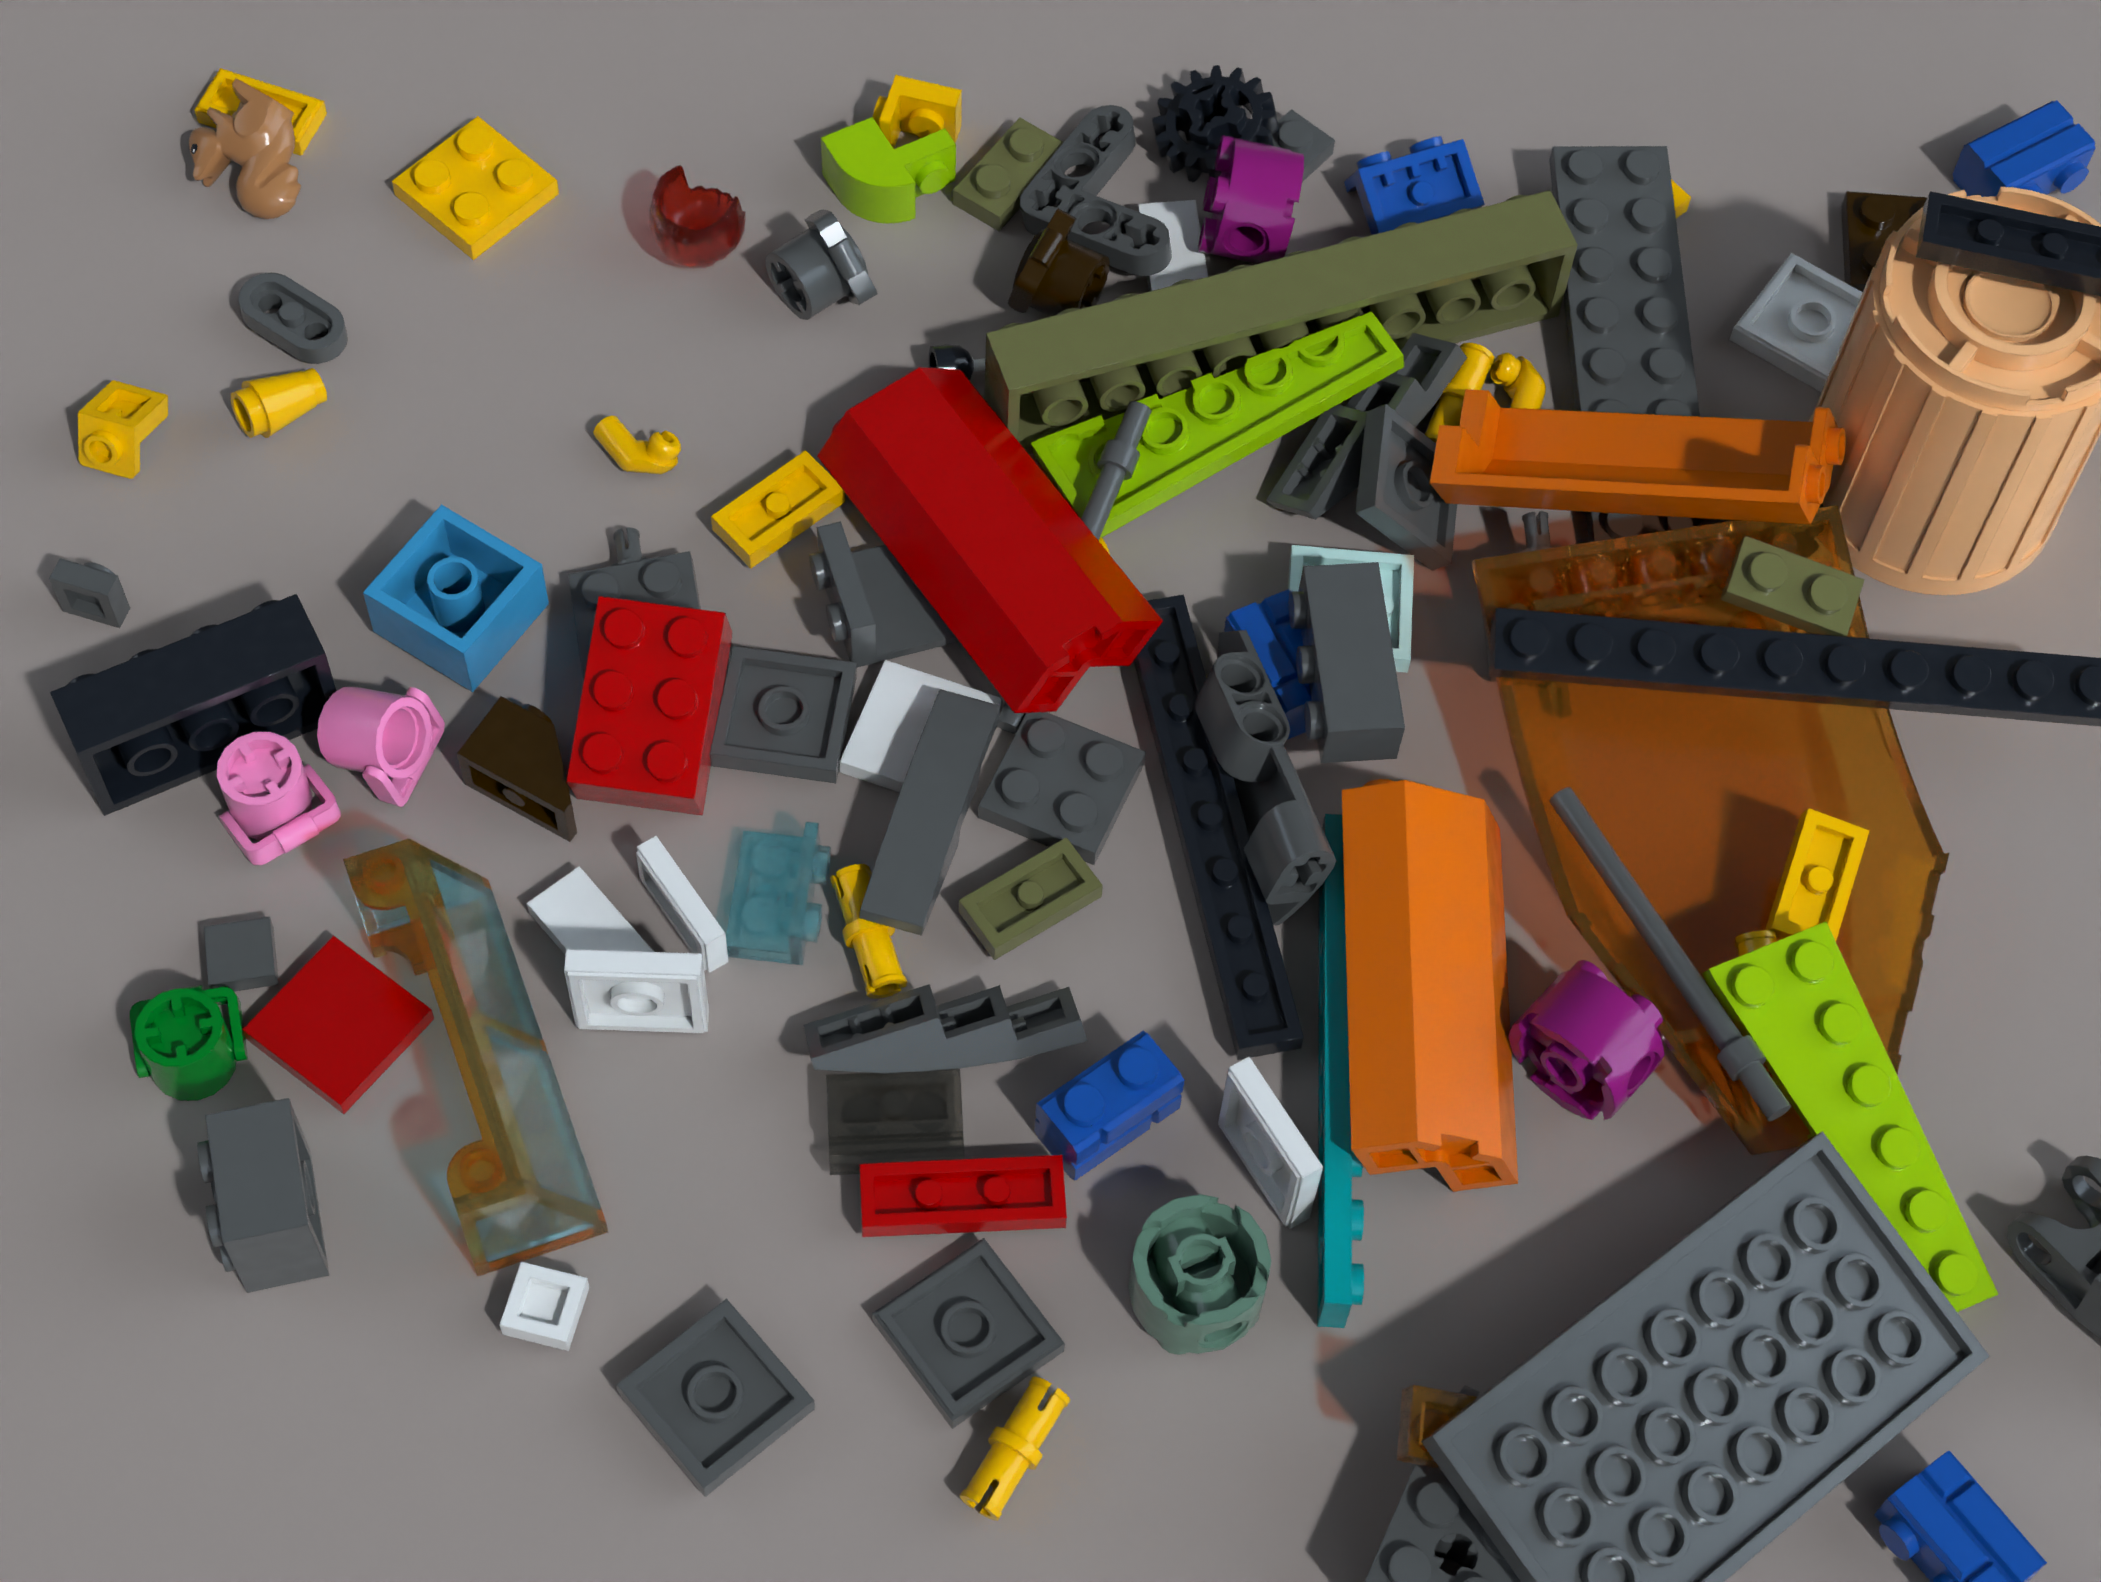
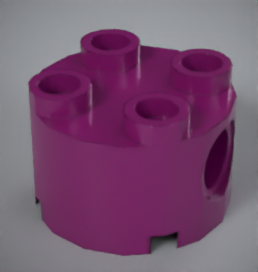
M1222 135L1215 162V170L1222 172L1221 176H1217V178L1209 177L1202 211L1213 214L1212 219L1204 218L1198 242V252L1255 264L1283 258L1295 218L1291 217L1294 203H1299L1304 172L1303 153L1293 152L1290 149Z
M1579 960L1570 970L1562 972L1512 1025L1508 1036L1512 1052L1519 1064L1529 1056L1532 1063L1538 1068L1530 1079L1539 1089L1561 1107L1590 1120H1593L1601 1111L1604 1116L1603 1120L1611 1119L1660 1065L1665 1054L1661 1036L1656 1030L1663 1022L1662 1015L1657 1007L1641 995L1634 994L1631 997L1628 996L1616 985L1608 981L1604 973L1596 965L1586 960Z

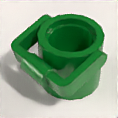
M203 985L172 989L163 991L153 999L136 1002L130 1009L129 1016L138 1077L144 1078L151 1075L155 1085L167 1096L180 1101H198L212 1096L228 1084L236 1070V1061L248 1060L246 1039L242 1031L244 1024L239 997L231 988L218 987L204 990ZM228 1004L232 1038L218 1005Z

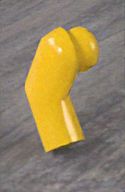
M1510 353L1498 355L1490 369V377L1494 383L1503 385V389L1512 399L1509 408L1540 409L1545 396L1546 386L1544 379L1533 364L1523 356L1515 358Z
M612 415L602 419L594 428V437L619 467L626 472L664 474L672 470L678 463L677 456L681 451V443L671 432L663 431L661 434L654 432L650 436L649 441L636 440L619 418Z

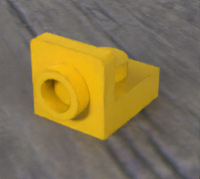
M895 75L888 96L880 95L878 97L873 119L893 149L901 131L912 133L922 138L945 128L956 143L962 126V90Z
M112 380L78 411L79 463L85 467L121 477L134 478L140 472V443L168 417V395Z

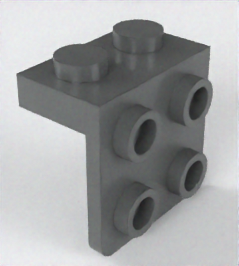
M841 521L817 527L818 552L809 554L811 572L817 590L826 589L831 603L826 605L830 631L835 642L843 640L850 662H855L857 667L959 642L886 545L851 553Z

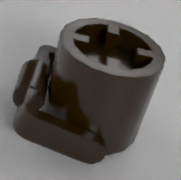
M1057 208L1047 227L1040 230L1033 237L1015 275L1013 290L1008 299V305L1012 309L1025 313L1029 307H1032L1050 316H1055L1066 309H1083L1097 305L1106 284L1110 260L1106 255L1067 239L1076 221L1075 217Z

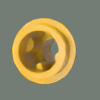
M313 368L243 381L241 389L231 393V405L234 415L244 433L250 438L260 434L268 438L314 409L317 405L327 401L324 383L318 372Z

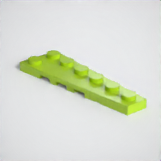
M1371 311L1295 340L1287 347L1274 348L1248 358L1245 366L1216 378L1213 377L1212 373L1191 380V387L1159 399L1157 394L1137 401L1151 409L1150 417L1136 448L1140 453V457L1132 477L1128 480H1123L1100 537H1104L1404 368L1403 353ZM1125 412L1103 420L1102 416L1099 415L1039 438L1031 443L1033 454L1045 473L1080 518H1082L1101 472L1097 463L1108 440H1114Z
M1827 922L1709 968L1702 973L1705 982L1742 1036L1750 1035L1766 1057L1764 1064L1772 1074L1773 1081L1786 1100H1789L1811 1133L1807 1137L1811 1138L1823 1131L1954 1309L1959 1312L1999 1295Z

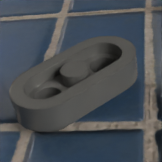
M263 273L252 277L242 286L238 301L246 325L292 356L306 363L320 364L335 359L345 349L348 335L341 312L335 306L289 277L279 273ZM270 309H280L275 313H265ZM316 337H323L321 339L312 340Z

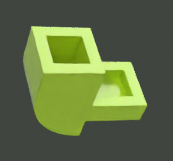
M873 117L821 137L822 175L841 204L850 212L865 220L887 224L915 219L916 197L923 194L936 193L947 184L956 181V144L945 128L893 149Z

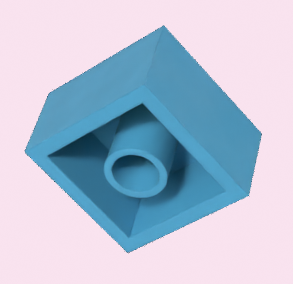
M442 504L363 592L373 632L471 692H474L549 604L541 563Z

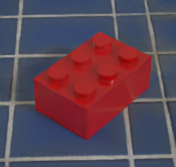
M598 596L566 781L577 799L703 816L711 768L710 750L724 689L733 634L726 613Z

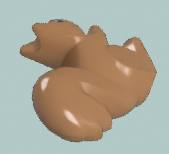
M236 78L232 84V90L241 101L236 112L228 115L210 107L207 110V114L216 124V131L200 127L191 132L189 148L195 163L193 177L197 181L203 179V184L206 187H210L227 166L234 161L242 166L236 181L237 198L242 208L254 217L263 219L278 218L288 213L296 204L295 200L301 189V185L298 182V169L289 164L295 147V136L291 122L295 113L273 98Z

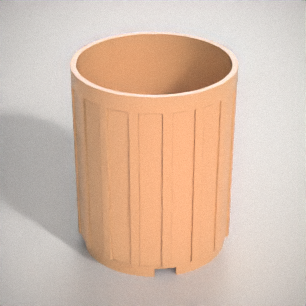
M2000 187L1997 196L1981 197V195L1966 196L1965 190L1948 194L2101 227L2099 222L2080 209L2052 196L2032 190ZM1922 207L1897 232L1893 231L1886 239L1815 408H1830L1838 427L1845 429L1846 447L1843 463L1841 465H1833L1831 484L1822 502L1824 508L1814 518L1827 524V530L1820 536L1826 544L1844 561L1871 578L1887 585L1916 593L1961 595L1982 591L2004 583L2018 575L2036 559L2056 527L2058 519L2101 435V296L1917 258L1916 253L1923 213ZM1815 409L1809 419V422H1813Z

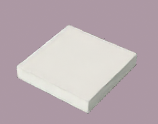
M1791 253L1733 327L1729 340L1822 392L1863 292Z
M885 660L840 759V773L900 792L940 689L1000 705V713L1002 710V698Z
M566 949L564 973L575 1026L578 1029L681 1033L708 1032L709 1005L701 953Z
M1247 1057L1229 1067L1218 1125L1284 1226H1288L1291 1229L1310 1218L1323 1166L1251 1058Z

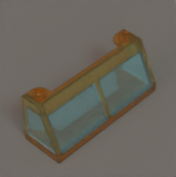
M410 839L343 859L374 958L387 955L386 951L394 952L409 961L415 976L428 973L482 1136L481 1140L467 1144L457 1151L447 1169L448 1186L477 1277L608 1233L607 1223L489 880Z

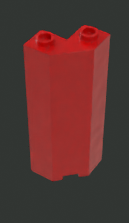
M919 367L848 409L843 417L835 423L830 437L817 455L1014 713L1056 712L1089 667L1130 666L1163 622L961 370Z

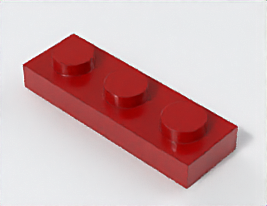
M1063 1155L860 1164L862 1237L1066 1228L1067 1213Z

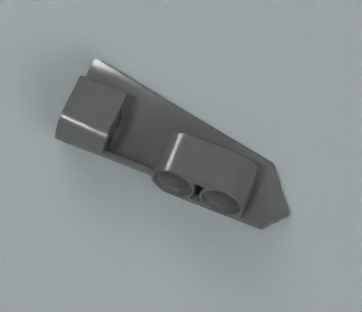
M1247 630L1220 632L1217 659L1196 698L1195 708L1217 761L1223 770L1234 778L1250 837L1244 847V853L1268 904L1273 926H1277L1292 916L1320 888L1333 870L1336 859L1284 746L1290 733L1289 722Z

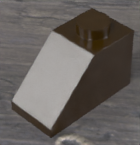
M500 696L457 752L464 784L571 842L577 834V828L554 724L537 707L530 704H523L520 707Z

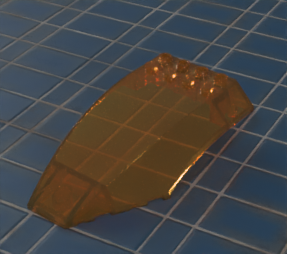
M1836 505L1819 508L1811 525L1735 520L1474 559L1472 567L1489 648L1491 615L1496 608L1812 634L1722 601L1720 598L1737 546L1744 536L1854 575L1839 507ZM1859 596L1847 637L1870 639ZM1496 677L1507 730L1526 801L1546 863L1567 917L1626 994L1630 997L1634 994L1641 995L1657 1007L1663 1018V1022L1656 1029L1661 1039L1752 1156L1798 1148L1809 1139L1807 1136L1811 1133L1792 1105L1785 1114L1773 1121H1768L1740 1080H1731L1717 1059L1720 1050L1550 804L1551 797L1558 791L1567 787L1572 788L1703 979L1702 973L1709 968L1739 957L1738 949L1735 946L1736 936L1766 929L1801 813L1810 808L1870 830L1836 943L1891 1063L1898 1074L1902 1057L1899 1054L1908 1013L1913 1010L1924 964L1921 956L1925 940L1931 934L1935 915H1932L1940 876L1946 870L1949 853L1944 854L1927 816L1906 762L1889 709ZM1763 1064L1764 1068L1766 1069V1071L1769 1073V1075H1770L1771 1078H1772V1077H1773L1772 1074L1770 1073V1071L1768 1070V1068L1766 1067V1065Z

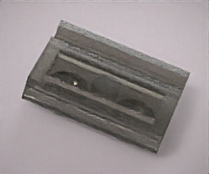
M960 1069L884 1074L826 1075L830 1175L860 1174V1164L965 1159Z

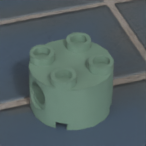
M1199 1194L1173 1199L1152 1212L1144 1223L1135 1243L1128 1284L1133 1313L1147 1333L1157 1339L1164 1350L1172 1354L1182 1355L1188 1352L1200 1354L1223 1350L1244 1337L1259 1320L1272 1261L1266 1235L1251 1214L1235 1205V1209H1232L1228 1205L1220 1204L1217 1197Z

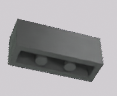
M1379 562L1303 566L1299 590L1289 593L1288 610L1291 629H1301L1303 646H1298L1296 653L1298 680L1300 684H1309L1312 700L1305 702L1304 720L1306 736L1308 740L1317 739L1321 763L1397 759L1405 730V723Z

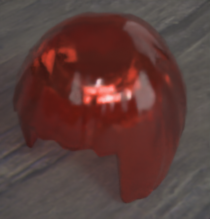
M681 165L665 172L659 178L652 195L649 210V226L655 242L663 255L682 267L692 269L708 268L716 262L724 260L737 248L745 232L746 211L742 210L737 196H734L733 199L729 193L721 192L718 188L705 189L703 186H696L691 189L688 186Z

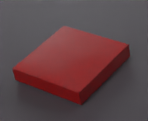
M333 936L259 1011L242 1031L246 1040L342 1114H345L434 1020V1015L431 1008Z

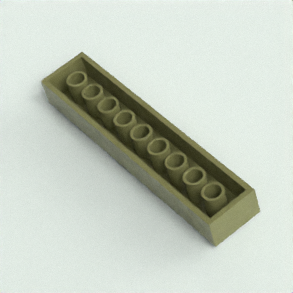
M1551 190L1529 196L1516 195L1504 202L1477 209H1461L1449 216L1422 223H1406L1394 230L1363 238L1350 237L1339 244L1308 252L1295 251L1283 258L1252 266H1236L1225 273L1197 280H1181L1170 287L1142 294H1125L1114 301L1083 309H1066L1055 316L1024 324L1011 323L999 330L986 333L984 399L1027 453L1032 454L1031 443L1039 438L1099 415L1102 416L1103 420L1124 413L1131 401H1139L1154 394H1157L1159 399L1191 387V380L1209 373H1212L1213 377L1216 378L1244 367L1248 358L1274 348L1287 347L1295 340L1371 311L1400 351L1412 333L1458 343L1559 316L1578 244Z

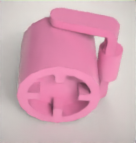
M343 687L334 692L324 704L318 720L317 738L320 752L328 763L337 768L362 772L363 778L380 801L402 807L407 803L443 735L445 723L429 696L417 688L409 687L404 696L360 687Z
M252 732L238 737L224 749L217 762L216 777L229 812L226 811L218 817L225 830L247 859L254 865L266 864L283 853L290 852L319 835V832L337 822L341 817V811L333 793L309 764L303 766L297 748L284 736L272 732ZM311 789L323 803L313 810ZM248 837H251V838H254V839H257V840H260V841L257 842V843H252Z

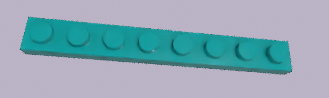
M1325 814L1322 829L1333 851L1336 863L1333 870L1318 889V1160L1323 1169L1318 1184L1317 1327L1345 1328L1351 1306L1362 1305L1364 1294L1363 1264L1352 1263V1240H1362L1364 1226L1363 1200L1352 1199V1177L1361 1178L1363 1165L1351 1150L1342 814Z

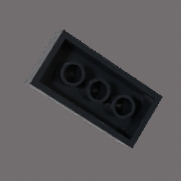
M294 594L279 601L271 600L261 603L251 612L219 625L212 624L201 627L189 637L159 649L141 651L132 656L129 661L99 673L78 676L66 686L51 691L50 694L103 815L106 816L217 770V762L224 749L238 737L252 732H272L291 740L318 729V720L323 706L337 690L326 653L298 595Z

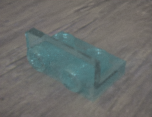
M806 822L803 837L743 831L726 932L728 957L803 965L806 943H818L822 920V904L813 903L815 884L827 885L831 859V846L820 845L819 823Z

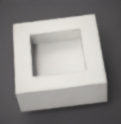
M521 1262L499 1325L502 1335L569 1351L589 1291L588 1279Z

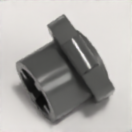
M822 209L805 218L804 220L809 227L807 230L766 256L765 266L774 289L785 305L801 319L809 320L846 295L851 303L860 305L878 294L868 276L866 263L860 249L851 235L839 224L831 211Z

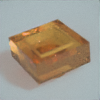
M1411 1385L1403 1389L1397 1461L1440 1468L1421 1441L1477 1397L1419 1385Z

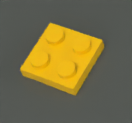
M479 116L392 180L395 196L472 260L479 257L559 194L556 178Z

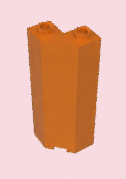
M1465 389L1459 426L1439 425L1430 484L1446 504L1811 525L1830 487L1833 465H1841L1843 463L1846 434L1843 427H1838L1829 407H1816L1813 422L1501 408L1489 390Z
M1376 779L1365 783L1362 787L1342 790L1351 1150L1370 1175L1436 1167L1453 1192L1518 1184L1512 1049L1508 1037L1510 1033V1011L1500 828L1484 799L1408 780Z

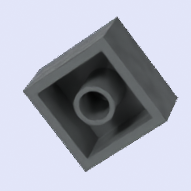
M285 1098L205 1115L208 1140L197 1143V1152L203 1180L205 1183L211 1182L215 1204L206 1206L208 1230L213 1247H220L225 1271L231 1272L236 1270L247 1293L329 1276L311 1151L290 1099Z

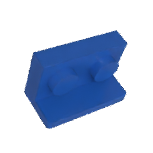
M1437 136L1410 146L1411 154L1392 159L1389 151L1368 156L1357 162L1358 170L1344 181L1347 193L1358 192L1371 235L1394 230L1406 223H1422L1449 216L1461 209H1477L1485 205L1464 139L1444 144L1442 136Z

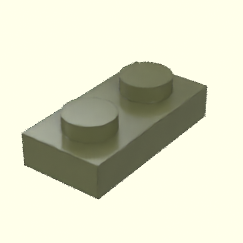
M1019 118L953 189V205L995 230L1000 231L1021 208L1020 197L1024 189L1063 142L1026 120Z
M1744 536L1737 546L1720 600L1812 634L1847 637L1865 579Z
M1066 837L959 899L958 912L991 957L996 960L1101 898L1103 885Z

